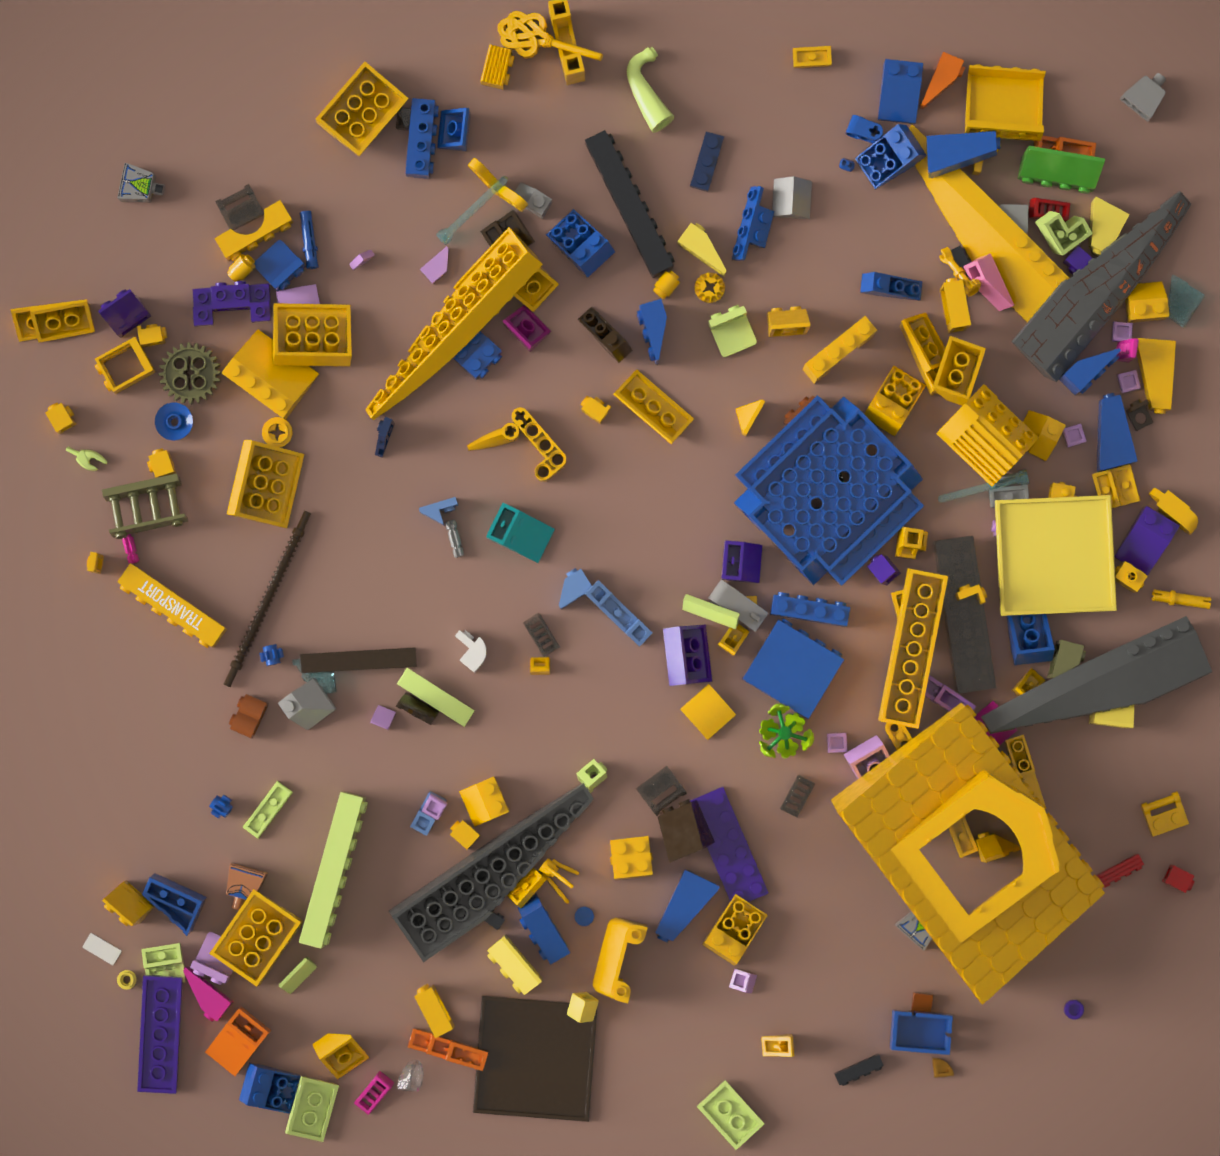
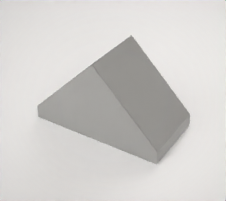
M1001 204L999 206L1025 233L1028 232V205Z

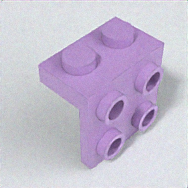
M209 932L190 968L194 969L193 973L202 977L204 975L212 977V982L221 985L222 982L227 983L233 970L209 954L221 937L216 933Z

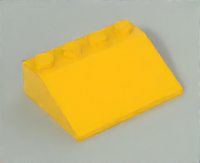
M364 62L315 120L331 136L360 157L409 98L367 62Z
M273 304V365L350 366L352 358L350 305Z
M259 329L234 355L222 371L223 375L285 420L319 376V373L309 366L273 365V339Z
M244 440L227 515L287 528L304 454L253 440Z
M253 889L209 954L256 987L260 986L304 921Z

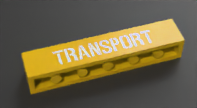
M130 563L117 581L121 584V590L127 594L132 592L137 595L135 598L143 605L148 603L153 606L151 609L159 616L163 613L169 617L167 619L169 623L176 627L178 624L182 626L185 634L190 637L195 635L200 639L199 643L206 648H209V646L215 648L227 630L223 625L134 564Z

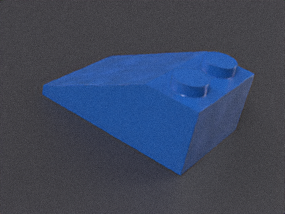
M885 59L878 120L916 124L923 63Z
M1047 614L1006 616L1014 666L1053 660L1055 648Z

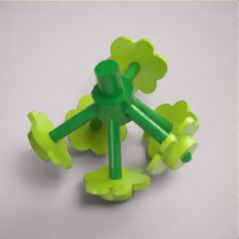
M779 703L773 705L770 711H768V714H771V716L778 715L781 724L780 729L779 725L774 723L772 718L763 720L760 724L759 733L763 735L764 740H770L771 737L775 738L776 733L779 735L770 745L759 741L761 745L760 750L766 757H776L775 751L772 748L777 743V753L781 754L782 758L787 759L790 756H795L799 745L793 742L792 739H789L790 737L802 740L803 751H806L814 742V734L811 729L805 731L803 736L794 734L797 731L801 732L806 723L799 713H788L785 716L786 721L784 723L782 714L789 710L790 706Z

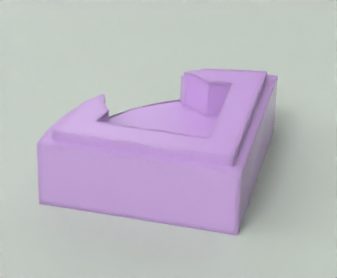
M372 250L365 251L359 254L349 265L354 270L373 258L375 254Z

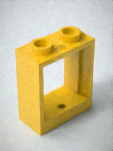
M957 278L947 279L941 286L940 293L948 333L965 331L971 326L963 280H957Z
M136 337L95 358L97 362L95 365L96 370L100 375H104L106 379L104 384L108 391H113L115 394L156 373ZM133 348L145 371L117 386L104 363Z
M426 984L416 990L417 994L414 997L435 1038L451 1031L455 1025L435 986L429 987Z

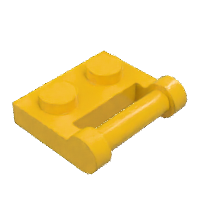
M1177 791L1157 801L1141 804V809L1152 837L1189 824ZM1171 803L1175 804L1176 808L1151 816L1150 811Z

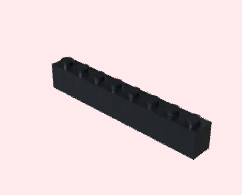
M606 130L585 139V145L652 278H655L665 271L673 269L672 263L675 260L671 252H666L664 248L666 242L662 235L658 236L655 230L658 226L654 218H649L647 214L649 208L645 201L641 202L638 196L641 194L636 184H632L630 180L632 174L628 167L624 168L622 161H624L623 156L613 146L616 144L611 133L607 134Z

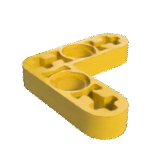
M475 158L471 160L468 167L493 193L523 212L528 203L521 196L501 184L480 161Z

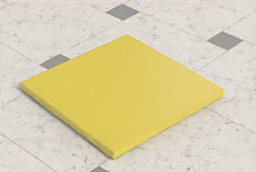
M1111 495L995 500L1000 616L1117 611Z

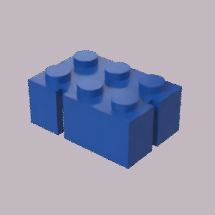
M892 1009L890 1049L950 1055L951 1037L945 1035V1032L952 1033L953 1016L945 1013L914 1011L912 1015V1012L908 1010Z

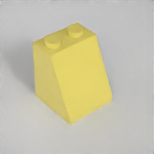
M1134 705L1126 708H1114L1106 712H1094L1089 716V724L1133 728Z

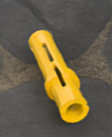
M1153 589L1152 596H1154L1152 601L1164 602L1172 606L1178 604L1210 609L1211 603H1209V601L1211 602V597L1176 593L1174 590L1168 592Z

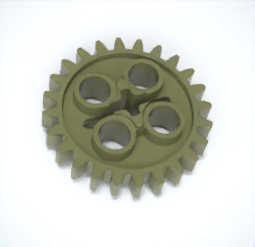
M188 342L187 348L181 343L179 350L173 347V354L167 351L169 358H162L166 364L159 365L164 372H160L158 375L164 377V379L160 380V383L166 384L163 387L164 391L170 390L168 393L169 397L175 394L174 400L176 402L181 398L182 404H185L186 400H188L189 404L192 405L194 399L198 404H200L201 397L207 400V393L212 396L214 395L211 389H218L215 382H221V380L216 375H220L222 372L216 370V368L220 367V364L214 363L217 360L216 356L210 358L212 355L211 350L205 353V346L199 349L198 343L192 347L191 343ZM188 357H191V370L194 372L191 375L192 390H189L190 379L186 375V373H189ZM198 359H203V367L195 368V362ZM179 360L185 361V366L182 369L176 368V363ZM199 378H203L205 381L202 387H196L195 385L196 380ZM179 379H185V385L182 388H177L176 382Z

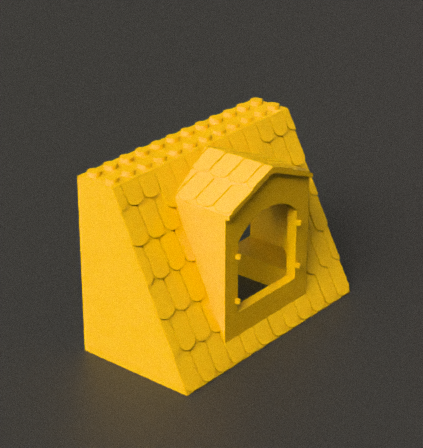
M960 703L833 797L831 801L840 817L983 1005L1067 927L1076 921L1090 906L1099 900L1105 892L1102 889L1104 884L1095 874L1091 875L1093 870L1084 859H1079L1081 854L1072 843L1070 845L1067 843L1070 839L1061 828L1057 829L1055 827L1058 823L1049 812L1046 814L1045 809L1047 808L1037 797L1034 799L1032 795L1035 792L1029 784L1021 781L1023 778L1021 773L1014 766L1011 768L1009 757L1003 751L999 752L997 748L1000 746L991 735L987 736L986 732L988 729L980 720H975L976 713L968 704L965 706ZM973 809H977L997 816L1014 832L1022 850L1023 872L967 914L919 849L931 842Z

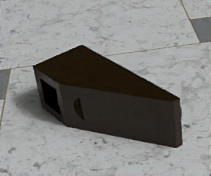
M590 307L578 318V321L618 363L633 351L628 342L593 307Z

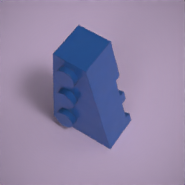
M156 873L149 877L142 893L159 911H162L173 924L175 923L186 936L192 932L207 898Z
M537 894L532 896L522 908L518 907L522 917L520 922L525 930L527 928L530 930L531 934L529 937L534 945L538 944L541 948L538 952L544 961L547 959L551 965L570 954L568 946L549 917L547 910L543 907Z

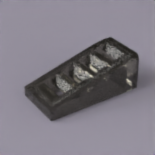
M539 613L523 622L543 657L560 647ZM538 621L540 622L539 625L535 626L532 629L530 628V626ZM541 628H544V631L535 636L534 633L536 631L540 630ZM548 634L549 637L539 643L538 640ZM550 641L553 642V644L543 649V645L547 644Z
M797 775L780 809L798 817L815 783ZM800 782L808 786V789L806 790L798 786V783ZM797 789L805 793V795L802 797L794 793V790ZM791 796L801 800L800 804L791 800ZM787 803H790L798 807L797 810H794L786 806Z

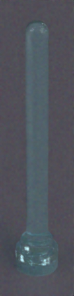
M502 176L451 226L444 230L441 229L436 234L440 241L447 245L452 240L453 233L508 182V177Z
M1020 470L1015 476L1001 479L993 486L985 483L940 495L938 501L943 503L1016 483L1018 485L1022 484V486L1030 484L1027 470Z

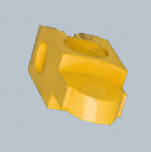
M1153 488L1150 491L1149 495L1157 502L1156 505L1159 507L1158 511L1178 524L1179 528L1185 533L1191 535L1195 531L1198 517L1190 510L1186 503L1169 490L1165 494L1157 488Z

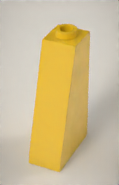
M1137 338L1139 340L1137 359L1146 400L1149 402L1147 404L1148 409L1154 410L1155 414H1166V411L1171 410L1176 341Z

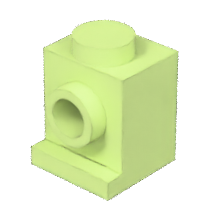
M593 759L576 774L581 784L584 783L591 793L594 788L607 778L606 772L608 770L603 763H597Z

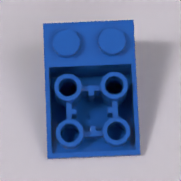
M897 124L858 155L855 160L874 189H877L915 166L927 155L908 126Z
M574 209L546 234L587 278L615 253L609 241Z
M662 299L639 305V311H637L639 325L643 324L644 326L642 330L645 343L649 342L650 345L648 354L650 360L655 361V365L659 364L667 321Z
M1118 348L1079 360L1059 380L1074 395L1078 392L1083 394L1093 384L1091 380L1094 379L1096 381L1106 371L1104 367L1107 366L1109 368L1120 357L1118 353L1121 349Z
M249 1062L239 1100L248 1106L290 1114L301 1075Z

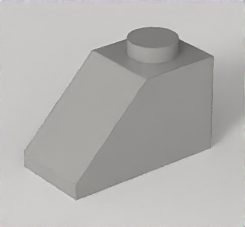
M521 182L515 190V193L528 203L526 209L543 219L552 205V199L539 190Z

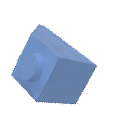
M574 568L566 574L568 577L564 580L559 602L560 609L585 595L592 587L582 569L577 571Z

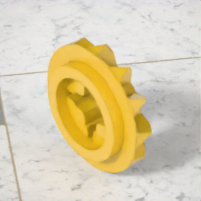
M708 272L700 275L695 282V293L703 302L714 303L720 300L725 292L724 281L716 273ZM706 282L710 285L716 283L713 287L714 293L710 290L703 292L707 287Z
M274 417L264 424L262 437L268 445L284 447L291 441L293 431L287 420ZM277 425L280 431L285 432V434L279 435L278 441L274 434L269 433L276 431Z

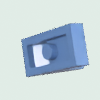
M456 497L420 507L419 511L421 514L445 526L440 511L444 510V513L454 511L455 507L459 505Z

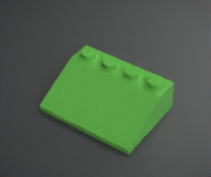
M1028 146L1021 156L1018 179L1022 180V183L1025 184L1037 182L1041 183L1043 187L1055 185L1060 186L1062 190H1071L1072 188L1078 189L1080 193L1089 194L1096 188L1105 158Z

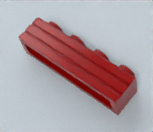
M1135 854L1096 876L1104 884V888L1111 885V882L1121 880L1120 877L1124 875L1127 877L1132 874V871L1142 869L1144 863L1140 855Z

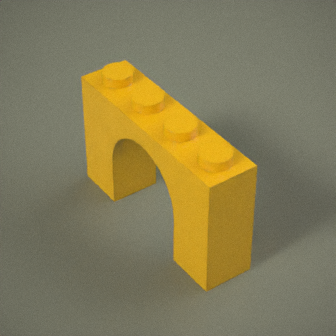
M548 1L549 15L555 39L577 46L568 1ZM558 48L566 85L585 81V70L580 52L572 53Z
M864 316L805 363L802 370L814 384L817 383L844 357L872 339L877 329Z

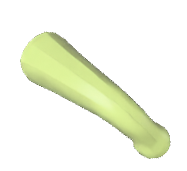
M647 47L629 61L627 78L652 133H656L669 125L674 120V115L641 74L642 66L647 62H654L656 57H658L653 47Z

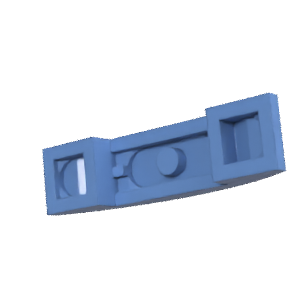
M599 580L585 593L639 647L652 634Z

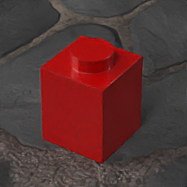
M1175 865L1169 866L1162 880L1163 883L1183 893H1186L1187 890L1190 891L1195 881L1193 880L1194 875Z

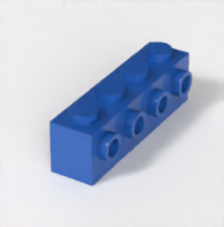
M412 98L406 177L429 179L430 174H433L434 162H431V155H435L436 144L433 143V136H437V125H434L435 117L439 115V106H436L435 100Z
M778 592V595H773L770 615L847 627L850 607H846L844 602L835 601V604H828L825 599L816 598V601H810L807 596L797 595V598L789 597V593Z

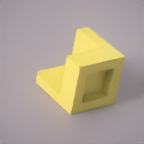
M587 992L572 993L567 1015L579 1023L592 1022L599 1000Z

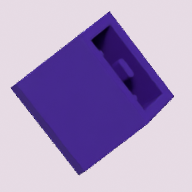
M725 540L721 580L759 583L763 545Z

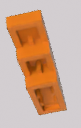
M416 1028L412 1029L407 1046L408 1048L483 1071L488 1056L487 1051L442 1036L435 1038L434 1034Z

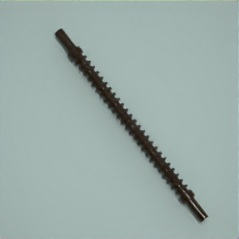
M305 510L297 527H294L292 531L293 536H290L291 540L287 542L289 545L285 546L286 551H283L282 560L278 561L279 566H276L275 575L271 576L272 581H269L268 590L264 591L266 594L262 596L261 605L257 606L259 609L255 611L254 620L250 621L252 624L248 626L247 635L243 636L245 639L241 641L242 646L239 645L240 650L236 651L238 655L234 656L235 660H232L230 664L231 669L224 682V685L231 687L238 670L242 669V662H245L244 657H247L246 652L250 651L248 648L252 647L253 637L257 636L255 633L259 632L260 622L264 621L262 618L266 617L267 607H270L269 603L273 602L274 592H277L276 588L280 587L281 577H284L283 573L287 572L288 562H291L290 558L294 557L295 547H298L297 543L301 542L299 540L300 537L304 536L305 532L303 530L311 513Z

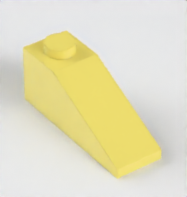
M690 223L677 244L724 277L727 270L707 233L704 232L705 229L697 223L695 225Z

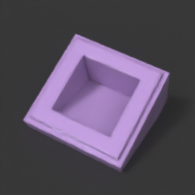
M378 705L370 723L389 730L396 712Z
M734 969L729 987L745 993H752L757 975Z

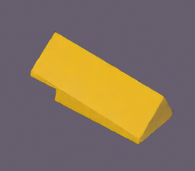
M87 299L10 309L19 342L37 339L38 343L95 332L91 307Z
M925 312L903 319L900 323V329L929 394L932 396L937 393L932 387L945 351V346Z

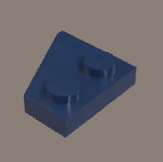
M385 417L384 421L380 420L377 428L379 435L375 455L382 458L395 425L393 419Z

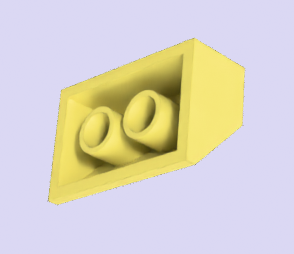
M506 934L487 950L489 952L488 958L494 964L497 962L501 966L500 972L506 979L511 978L514 982L512 986L519 994L521 992L524 995L542 982L543 978Z

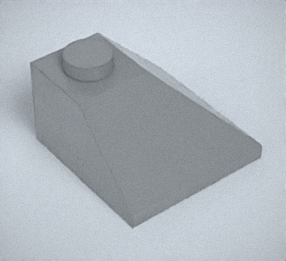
M315 678L278 702L288 719L306 730L311 729L337 709Z

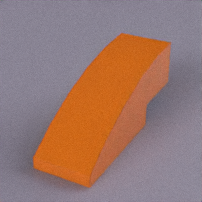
M1042 136L1041 141H1034L1035 147L1095 157L1096 143L1049 136Z

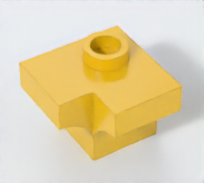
M908 527L901 528L898 531L895 557L916 559L918 550L926 551L928 532Z

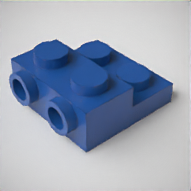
M479 331L453 359L477 380L479 377L482 379L489 372L487 368L492 363L494 365L498 363L502 358L500 355L502 350Z

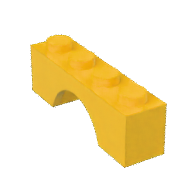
M281 200L264 209V222L256 232L242 235L229 229L214 239L228 261H235L246 250L252 251L259 246L258 243L263 240L267 242L275 237L274 234L280 230L284 232L292 227L291 224L294 222Z

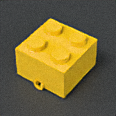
M648 836L610 840L612 854L610 862L613 865L614 880L653 876L651 863L653 857L652 853H650Z

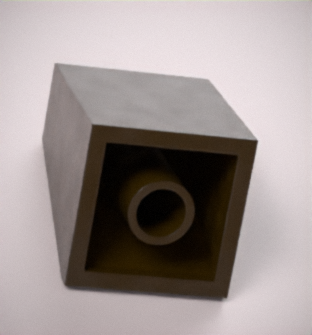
M690 799L679 803L680 807L676 809L673 806L662 810V815L658 816L669 862L683 858L715 843L697 800L690 802Z

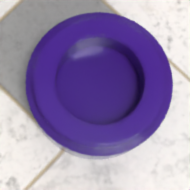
M1069 1000L1064 1006V1013L1070 1019H1079L1084 1013V1006L1078 1000Z

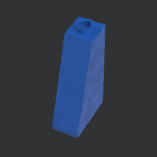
M996 131L926 136L929 178H935L997 156V149H1001L1000 137L996 138Z
M1114 393L1103 395L1104 399L1099 401L1097 472L1133 464L1138 461L1121 395L1115 396Z
M685 869L655 931L658 934L657 938L667 943L668 940L674 941L716 894L720 886Z

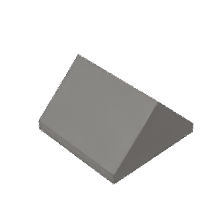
M795 176L774 179L772 211L775 212L773 217L810 219L812 181Z

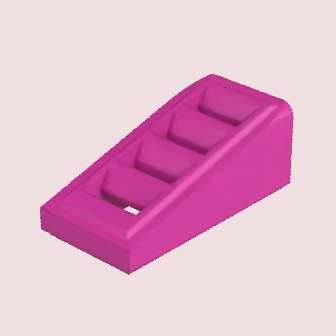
M1133 338L1118 342L1116 349L1120 348L1121 351L1118 353L1120 357L1116 361L1129 363L1136 358L1139 340Z
M379 1071L355 1100L354 1104L369 1115L392 1088L394 1081ZM372 1086H375L382 1093H378ZM367 1092L372 1094L377 1099L374 1100L371 1096L367 1094ZM362 1098H365V1099H366L368 1102H370L372 1105L369 1106L368 1104H366V1103L362 1100Z

